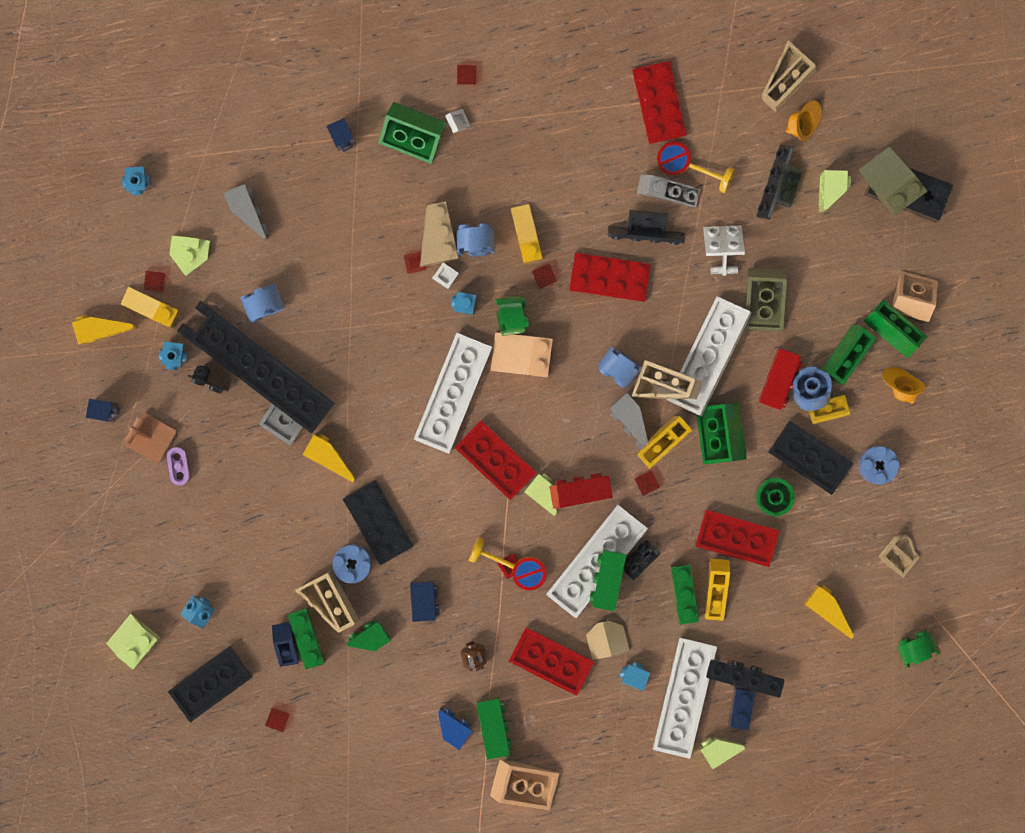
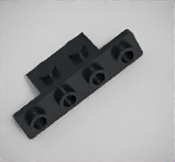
M790 145L779 146L756 217L770 220L775 203L791 208L803 172L788 165L794 147Z
M629 210L628 227L608 226V237L616 240L628 238L632 241L650 240L652 243L669 242L672 245L685 243V233L666 231L668 213Z
M710 660L706 678L770 696L781 697L785 680L762 672L763 668L751 665V668L743 666L744 663L735 660L732 663Z

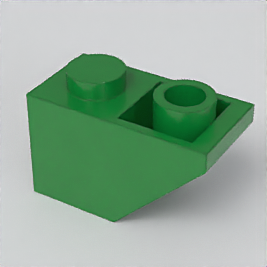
M372 620L363 626L365 628L364 631L361 633L356 631L348 636L349 641L346 644L348 647L375 652L390 642L391 637L379 620L377 622Z

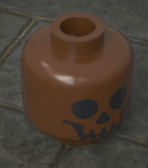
M472 641L466 643V646L461 650V658L465 668L469 669V671H479L484 668V665L487 663V655L483 645Z

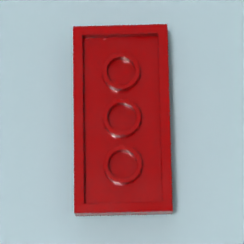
M670 61L632 69L649 145L687 136Z
M575 253L569 291L645 302L651 264Z
M481 420L455 447L464 458L509 500L537 473Z
M705 509L695 547L769 567L780 530Z
M525 627L508 661L575 696L578 695L594 661L527 627Z

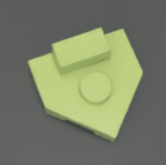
M172 236L169 255L184 275L188 276L196 268L208 261L211 241Z

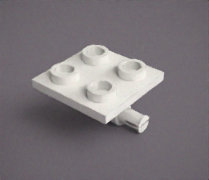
M742 226L703 227L706 256L722 255V266H711V275L722 274V276H726V274H738V266H726L727 255H745Z

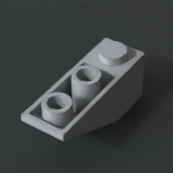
M641 175L637 194L694 208L697 206L700 193L698 188L654 175Z
M244 184L224 192L223 194L230 211L263 239L267 240L269 231L266 224L261 223L259 217L262 216L259 206H254L252 199L255 196L251 187L247 188Z
M626 393L610 407L611 412L609 414L616 422L620 420L623 423L622 429L628 436L633 435L637 441L634 443L641 450L648 442L641 409L631 396Z

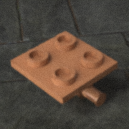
M143 412L140 418L136 417L132 427L129 426V432L124 439L126 442L125 446L159 464L177 430Z

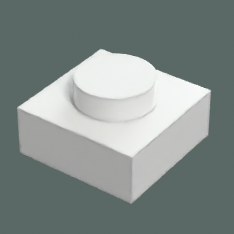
M463 109L451 112L445 116L453 133L470 127Z
M442 263L432 279L449 289L459 273L445 263Z

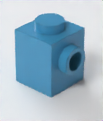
M457 292V295L452 297L451 302L454 312L473 315L476 295Z
M633 661V664L628 663L627 667H622L619 677H622V683L644 691L650 671L643 669L644 665Z

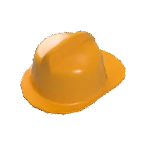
M812 100L800 111L793 112L789 117L786 132L799 137L803 142L808 141L821 122V105L817 101Z
M888 367L882 372L884 382L893 388L895 398L900 401L913 404L918 395L925 390V384L921 380L901 368Z

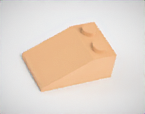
M495 333L491 371L548 378L553 339L514 334L501 336V333Z
M500 759L490 796L499 803L550 810L559 773L515 761Z

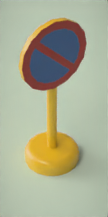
M668 142L658 151V166L667 175H680L689 167L721 180L720 192L726 194L735 175V168H727L722 176L690 163V151L681 142Z
M481 537L477 538L468 561L476 562L481 554L512 568L513 581L523 590H536L545 582L546 568L537 558L524 557L517 561L516 564H513L482 550L485 541Z

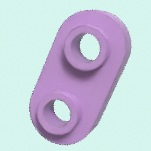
M180 447L170 449L167 453L170 480L175 485H184L190 478L187 454ZM176 453H179L181 456L178 461L174 458ZM179 472L183 473V479H178L177 474Z

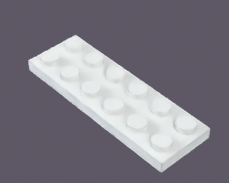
M716 297L680 371L682 374L703 381L697 400L667 399L668 401L702 417L752 312L720 297Z
M456 333L414 440L448 454L450 453L492 349L491 346Z
M617 505L546 595L573 617L577 618L589 603L591 591H595L596 583H593L594 573L599 571L600 565L597 564L598 553H602L603 549L627 555L648 528Z
M679 637L653 750L690 759L709 683L706 673L710 660L715 658L717 646Z

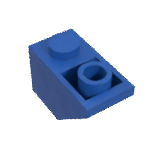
M440 708L438 716L443 740L460 750L472 732L471 724L463 718L459 720L454 717L455 713L450 709L445 708L443 710Z

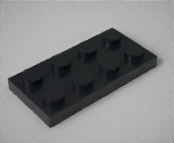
M790 420L768 451V453L830 495L835 492L853 465L851 461Z
M376 480L343 498L345 505L380 566L414 547Z
M230 646L170 689L168 693L188 721L192 722L253 676Z

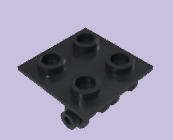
M197 366L193 375H188V377L192 378V383L200 386L207 384L210 386L209 390L216 393L228 392L227 389L207 381L210 375V369L207 366Z
M646 540L637 547L631 556L625 559L623 571L634 581L661 553Z

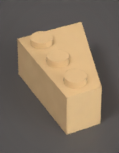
M789 40L762 93V100L776 113L816 72V65Z
M446 201L427 205L420 267L457 260L458 255Z
M645 360L632 396L648 399L697 400L703 381Z
M333 570L295 590L338 633L360 621Z

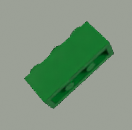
M884 299L864 320L869 327L907 359L927 338L922 331Z
M852 324L821 370L825 373L827 372L833 382L844 385L874 343L876 337L865 328Z
M603 549L602 553H598L597 564L600 566L599 571L594 573L593 583H596L595 591H591L589 602H592V607L615 612L626 554Z
M688 563L670 566L678 623L682 625L699 622L691 565Z
M308 607L289 613V621L305 670L324 664V655Z
M499 697L477 701L487 760L510 756V750H513L511 739H507L506 736L509 726L508 721L503 720L502 713L506 712L504 701H500Z

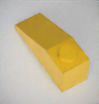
M530 205L511 208L523 264L542 260Z
M128 287L121 302V305L170 328H174L181 312Z
M87 315L79 316L76 318L77 321L72 322L78 345H84L136 329L134 324L88 317Z
M673 416L655 433L637 455L650 469L692 430L681 416Z
M321 433L318 436L314 434L303 455L349 481L355 482L356 478L332 443L328 442L330 438Z
M710 558L705 619L724 621L730 578V560Z
M816 585L803 604L852 639L854 635L836 599L831 595L832 591L824 585L822 587Z

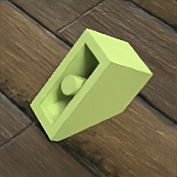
M545 473L542 476L538 474L524 492L555 516L557 510L553 509L549 486H552L551 482L553 480Z
M716 737L705 739L701 742L702 746L699 747L712 769L745 749L742 743Z

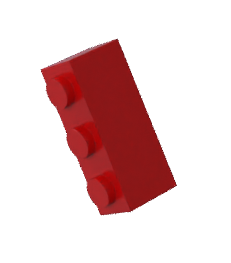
M780 348L777 349L758 403L781 411L782 407L786 408L789 397L786 396L789 389H793L794 374L799 372L802 366L801 356Z
M602 473L590 474L591 478L589 479L579 476L574 477L573 482H567V479L555 481L556 485L549 486L553 509L613 498L609 475L602 476Z

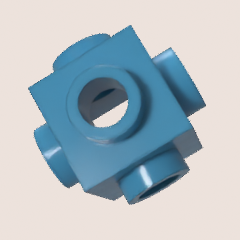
M125 168L122 186L126 188L127 192H131V195H143V192L148 191V187L151 186L150 175H147V168Z
M164 341L163 349L159 351L161 364L166 365V369L177 370V367H183V364L187 362L186 345ZM174 353L175 358L172 360L171 355Z
M192 595L180 615L189 623L203 629L215 609L210 605L211 601L203 596L198 598Z

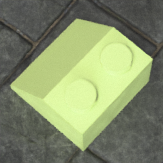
M824 170L820 173L819 212L827 210L851 186V176H848V171Z
M130 614L106 644L119 659L134 669L158 642L160 637L134 615Z

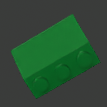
M393 102L386 114L378 143L432 164L447 122Z
M739 402L707 406L702 417L697 415L703 465L747 459Z

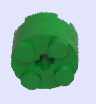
M518 295L496 299L495 303L499 307L496 314L499 330H502L501 336L525 333L529 323L527 315L523 314L525 308L524 297Z
M780 478L763 480L755 491L754 499L757 507L763 513L771 516H781L788 513L795 502L792 486ZM777 492L779 499L772 502L770 495Z
M925 629L916 633L917 637L910 640L907 637L898 641L899 646L896 648L905 668H909V663L911 662L917 665L932 658V653L936 652V655L941 653L932 632H927Z

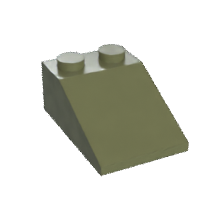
M890 147L858 170L892 216L897 215L927 192L916 175Z
M748 268L746 310L752 312L745 330L783 332L787 270Z

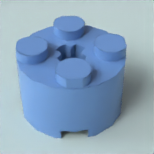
M478 224V227L459 225V230L456 231L457 255L462 256L463 252L468 253L469 257L488 256V252L495 254V231L492 227H489V224Z
M275 283L265 288H258L253 291V294L240 297L251 323L262 320V318L269 315L272 316L285 308Z
M611 346L598 363V369L608 378L610 375L613 376L615 383L625 388L632 383L642 367L638 364L635 367L636 364L633 363L630 357L618 349L614 352L616 349Z
M807 367L800 370L793 381V397L800 408L805 411H814L827 406L830 402L832 381L829 374L819 370L818 367Z
M874 446L869 447L860 455L858 470L862 478L869 483L881 485L887 484L898 474L900 463L896 454L889 448ZM876 461L882 462L881 469H875L877 466Z
M348 544L335 554L332 563L333 570L341 581L357 583L369 574L372 567V558L363 546ZM348 559L352 561L355 559L357 561L355 564L356 568L353 569V567L350 568L348 566Z

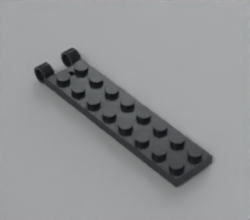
M200 300L195 309L206 316L207 319L196 333L183 323L177 331L312 434L335 403ZM207 328L211 329L210 333H206Z

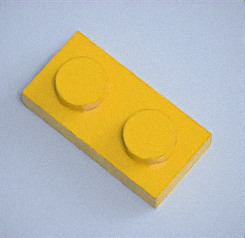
M845 395L831 398L827 406L819 410L809 411L812 424L850 415V410Z

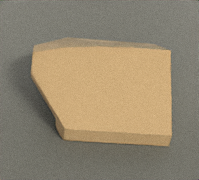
M906 534L894 536L879 555L880 559L902 578L905 577L919 559L913 541Z
M611 621L600 622L586 634L592 660L612 657L630 651L624 626Z

